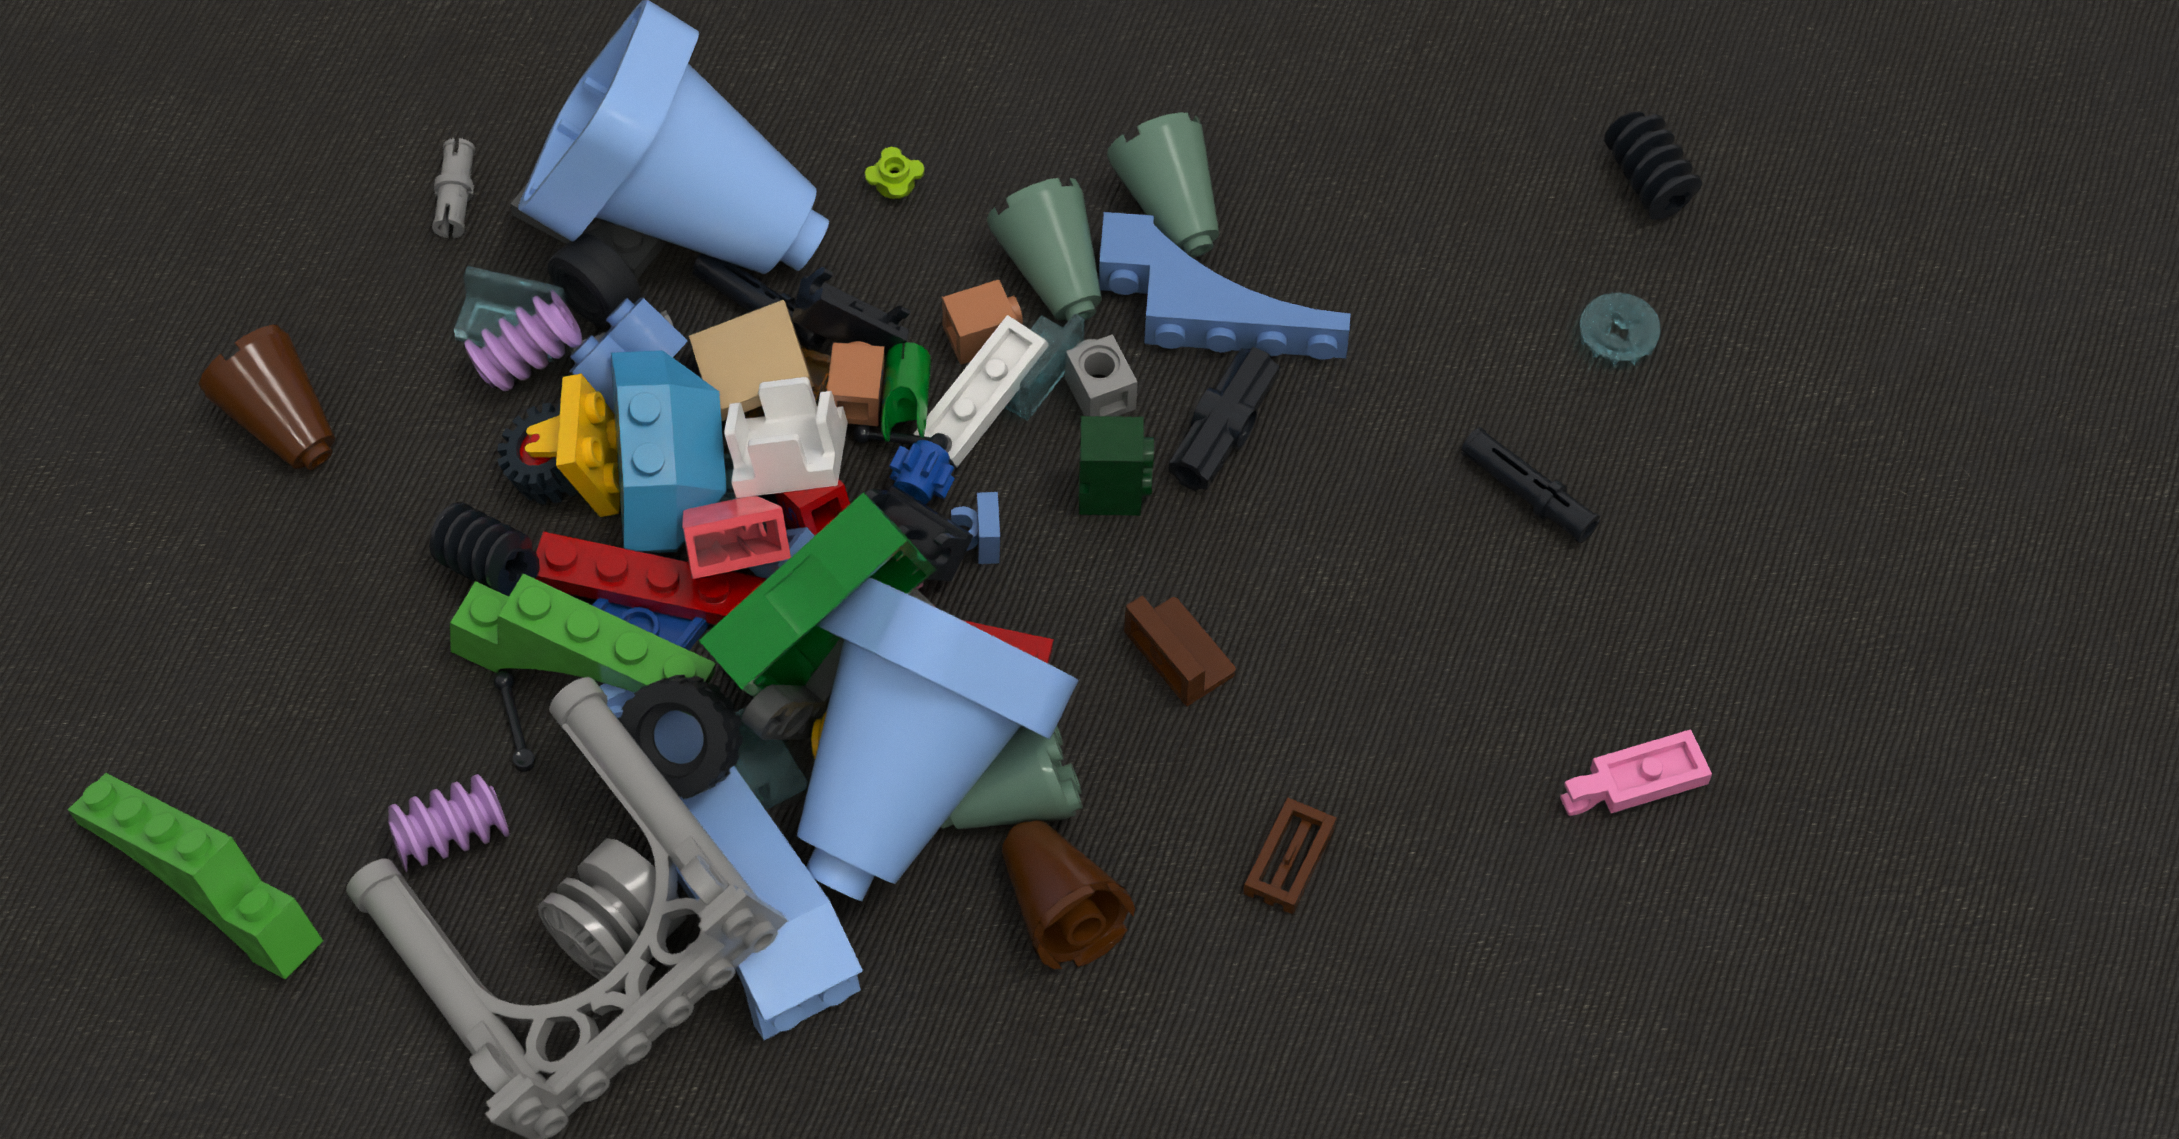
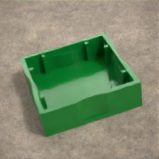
M863 492L699 641L737 685L753 697L770 685L805 686L840 639V637L816 625L869 577L909 595L936 569L897 525Z

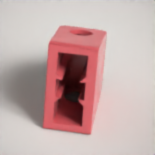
M751 496L689 508L683 511L682 527L692 579L791 558L783 510L781 506L758 496ZM763 522L766 523L767 533L764 529Z

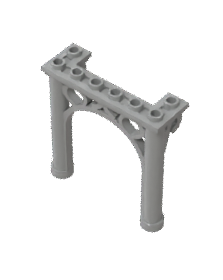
M590 677L577 679L560 690L550 704V713L640 826L651 846L656 869L654 899L645 926L630 951L609 974L585 991L562 1001L534 1006L508 1003L495 997L480 982L391 860L379 859L367 864L350 879L346 888L348 896L361 912L369 913L472 1054L469 1061L473 1069L495 1093L486 1102L490 1108L486 1113L487 1117L492 1123L528 1139H548L559 1133L566 1126L570 1114L584 1102L592 1101L603 1094L609 1087L610 1079L624 1066L642 1059L652 1047L651 1042L667 1028L675 1027L685 1021L693 1012V1005L710 990H716L728 983L735 974V968L752 953H757L767 948L777 937V931L788 922L783 913L756 896L607 706L608 698L596 681ZM677 868L688 885L698 895L699 900L688 897L676 899ZM698 914L701 920L698 924L701 928L698 938L689 944L684 951L670 954L666 948V936L670 921L684 915ZM654 957L660 963L672 969L647 991L646 986L649 976L655 970V967L650 965L649 961ZM592 1010L601 1016L609 1011L624 1010L620 1016L600 1033L595 1020L585 1015ZM501 1017L523 1023H532L526 1039V1051ZM576 1021L580 1028L578 1044L564 1058L559 1061L550 1062L545 1054V1045L556 1022ZM547 1075H552L548 1080L546 1079Z

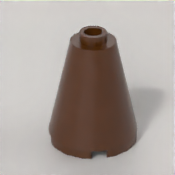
M272 324L261 327L234 342L240 351L227 361L220 353L202 373L198 383L205 397L294 469L306 467L308 470H312L330 458L333 453L330 447L335 441V436L289 334L283 329L281 330L278 325Z
M1043 821L1021 822L1009 831L1002 846V854L1034 951L1042 963L1053 969H1062L1058 962L1073 960L1077 967L1091 963L1110 951L1127 932L1123 922L1128 911L1134 916L1135 907L1126 889Z

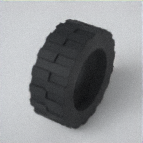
M674 675L653 682L636 691L634 698L626 701L622 707L623 713L618 720L676 794L682 797V799H686L715 787V784L725 780L730 774V768L737 764L740 757L738 751L743 743V735H740L739 726L742 724L739 715L736 716L733 709L735 705L729 697L726 698L720 692L721 688L714 683L708 684L704 682V678L698 676L687 678L685 675ZM678 710L689 713L699 722L704 737L703 747L699 755L691 762L684 764L671 762L663 757L656 747L654 740L656 724L664 714L670 711Z

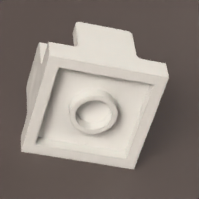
M807 377L760 383L758 390L765 416L745 418L741 403L729 405L724 434L734 465L731 483L736 498L838 486L848 421L843 406L836 407L832 391L820 392L817 406L810 380Z

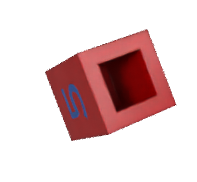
M839 479L838 486L775 493L777 503L782 507L785 523L791 529L807 527L814 536L850 505L845 485Z

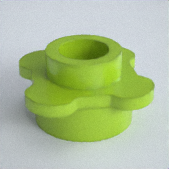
M888 147L881 152V159L876 165L869 166L866 169L865 179L870 185H875L881 195L891 199H898L907 196L913 190L915 179L923 177L924 165L919 160L906 158L901 154L900 149ZM893 170L899 171V173H890V172L893 171Z

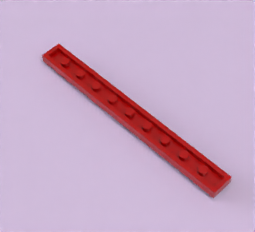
M544 531L536 551L540 566L536 580L564 593L596 600L604 598L608 599L610 603L629 607H643L653 612L693 620L695 617L703 618V620H706V623L714 625L719 623L766 580V578L733 571L692 579L690 565L686 561ZM962 620L1047 664L1050 662L1054 639Z

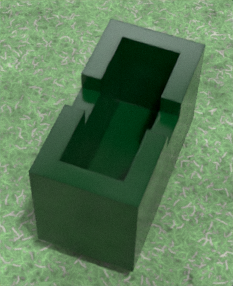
M1081 416L1079 515L1141 516L1142 496H1152V469L1154 465V437H1144V417Z

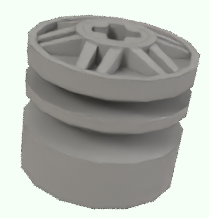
M606 838L578 866L581 881L567 877L557 886V893L551 892L538 905V912L542 922L559 946L578 965L599 980L609 974L622 961L638 939L649 916L656 886L655 867L631 847L618 840ZM686 915L670 921L666 939L686 920Z

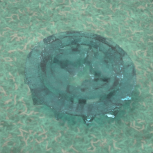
M1609 293L1595 298L1583 310L1579 323L1581 344H1586L1592 349L1594 358L1599 356L1608 358L1613 366L1619 361H1630L1635 365L1640 357L1644 355L1651 356L1661 331L1660 321L1654 309L1644 300L1626 293ZM1612 319L1621 329H1629L1626 341L1621 339L1617 333L1609 334Z

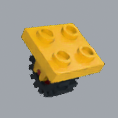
M582 373L565 376L562 378L561 404H558L556 409L551 403H544L540 413L533 406L526 410L529 418L523 421L518 415L512 420L517 426L514 431L507 428L504 430L502 437L508 443H498L497 452L502 456L497 459L498 464L505 476L530 501L534 498L538 504H546L549 497L555 504L562 502V492H566L570 497L579 492L599 517L619 514L620 489L615 414L606 404L603 395L592 387Z

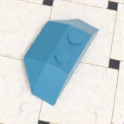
M663 350L611 353L623 548L643 553L677 552L685 542L682 527L683 511L689 508L718 503L727 492L720 393Z

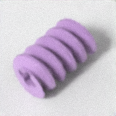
M553 290L550 291L553 303L550 305L537 295L532 298L536 311L532 316L520 306L516 308L515 312L519 322L517 326L514 327L505 318H500L498 323L502 333L501 336L496 337L487 328L481 330L485 344L484 347H478L470 339L464 341L466 351L474 367L483 380L495 389L497 386L503 391H509L514 386L513 376L519 380H526L530 377V365L536 369L542 370L548 364L547 354L556 359L561 358L565 354L564 343L572 348H577L581 345L582 335L578 323L563 300Z
M478 774L471 777V793L469 794L460 783L454 782L450 785L449 801L446 800L439 790L434 789L430 792L429 808H426L416 796L409 799V815L407 816L396 804L388 807L389 829L406 872L408 855L410 854L422 866L428 865V848L434 847L443 859L448 858L449 841L452 839L465 852L469 850V833L475 832L484 844L490 843V826L496 825L505 837L510 835L504 813L493 786H488Z

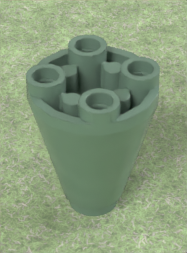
M1058 725L1050 739L1021 726L941 826L942 829L953 825L956 829L1019 824L1025 821L1062 820L1075 816L1076 810L1083 808L1079 796L1082 790L1073 765L1070 763L1062 766L1061 760L1064 759L1060 747L1063 745V740Z

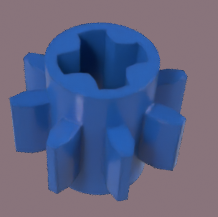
M918 440L915 444L913 443L910 450L899 446L889 465L893 470L890 479L895 480L893 486L898 487L923 504H927L931 501L933 495L942 499L946 497L955 479L951 475L954 466L948 464L950 456L942 447L930 441Z

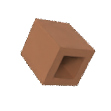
M999 279L942 297V326L960 365L971 362L1007 315L1023 324V317L1015 296L1007 297Z
M860 341L848 344L833 342L827 391H832L836 407L843 406L848 424L878 426L884 382V347L872 346Z

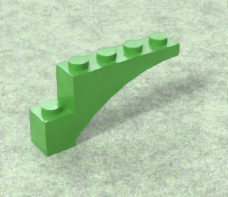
M522 574L510 596H506L475 581L450 622L451 652L495 673L505 668L560 672L583 678L590 677L596 681L635 693L642 687L674 675H685L687 678L698 676L704 678V682L709 684L716 669V663L525 574Z
M107 773L87 787L83 795L68 809L78 825L115 846L157 876L235 942L250 957L252 962L279 977L286 979L323 942L295 898L261 881L233 838Z

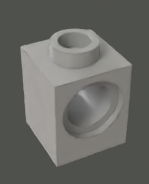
M1113 334L1098 340L1088 339L1082 341L1073 349L1066 351L1065 380L1084 416H1119L1136 410L1138 382ZM1093 375H1104V376H1106V377H1104V378H1095V377H1092V376H1093Z

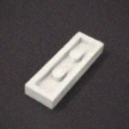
M1007 315L927 416L925 437H932L936 433L948 435L952 440V447L948 452L950 456L949 463L955 467L960 465L1051 348L1048 342ZM918 429L914 432V435L919 436Z

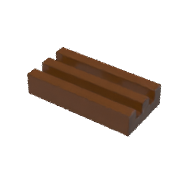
M1287 797L1244 884L1243 894L1254 898L1255 894L1264 898L1263 903L1274 906L1275 903L1283 905V911L1293 915L1334 832L1337 817ZM1293 816L1301 818L1302 821L1271 884L1263 882L1262 879ZM1313 824L1321 826L1289 892L1282 890Z

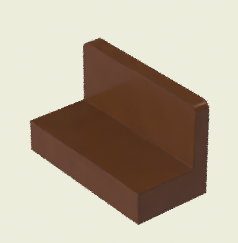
M1142 595L1125 606V634L1186 707L1235 676L1236 668L1178 598L1171 597L1153 608Z

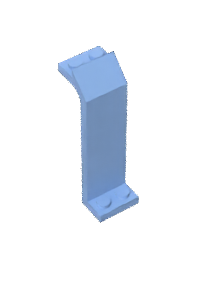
M606 683L600 685L599 687L608 698L607 706L617 718H620L623 713L622 707L626 701L634 698V692ZM678 710L664 714L658 720L654 731L657 749L663 757L674 763L684 764L691 762L699 755L703 747L704 737L699 722L692 715L690 716ZM732 766L729 770L730 774L725 780L715 784V787L686 799L680 797V799L756 896L783 913L788 920L777 931V937L767 948L760 952L752 953L736 967L746 993L753 1024L763 1040H766L781 1031L794 1028L804 1019L830 1006L838 1005L849 996L861 991L857 974L863 972L829 899L735 766ZM677 868L678 882L689 898L699 900L698 895L688 885Z

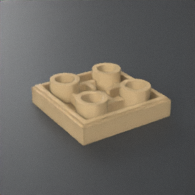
M784 300L689 336L702 379L720 393L722 421L727 419L729 405L732 403H741L744 413L762 406L758 394L759 385L762 382L807 377L810 380L811 387L814 386L789 309Z

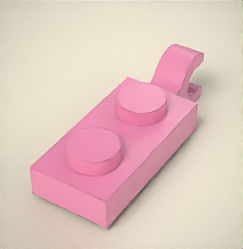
M1690 729L1593 758L1590 767L1592 774L1578 776L1565 781L1564 786L1568 793L1562 794L1560 799L1568 816L1586 812L1603 800H1605L1610 813H1614L1707 785L1710 782L1712 772Z

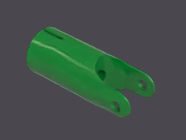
M905 342V348L903 343L897 344L889 349L886 355L881 432L886 442L890 441L891 428L899 422L917 420L919 436L923 438L925 434L931 356L924 347L915 343Z

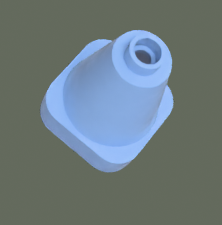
M642 0L590 65L563 105L543 146L518 209L571 242L575 241L596 217L762 274L771 271L779 261L796 271L801 270L817 250L829 225L827 218L811 209L816 198L817 189L688 64L698 40L699 31L653 2Z
M870 577L816 625L844 639L797 832V837L815 846L806 865L812 877L818 882L859 901H863L874 876L896 884L1021 726L1050 739L1079 681L1075 677L936 607Z

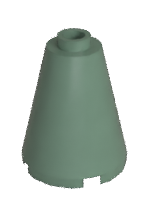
M1184 112L1163 115L1138 125L1137 129L1140 135L1126 142L1124 135L1118 137L1107 150L1108 161L1145 214L1153 215L1154 225L1190 257L1195 258L1209 252L1214 247L1213 241L1219 236V227L1203 127L1199 118L1195 115L1193 121H1191L1189 114Z
M1059 178L1035 183L1005 198L1009 207L999 215L994 207L989 212L986 220L991 233L1057 320H1067L1069 324H1077L1094 316L1096 313L1095 307L1099 305L1102 297L1084 195L1077 180L1070 178V186H1062Z

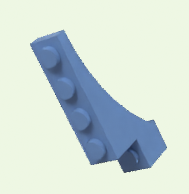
M1104 212L1099 262L1100 290L1113 291L1122 295L1132 293L1148 294L1144 344L1159 345L1168 349L1179 347L1208 348L1215 352L1240 351L1241 348L1251 349L1255 347L1268 353L1270 356L1281 354L1306 355L1321 360L1333 357L1346 358L1350 331V313L1308 308L1283 302L1249 290L1216 274L1187 255L1154 225L1153 215Z

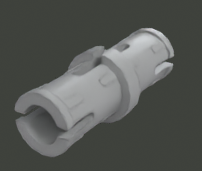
M454 138L444 143L441 175L437 176L434 182L437 204L432 230L444 238H449L450 224L454 225L453 238L463 235L465 231L464 221L467 201L473 197L474 192L473 181L470 177L475 146L470 141L459 138L458 152H454Z

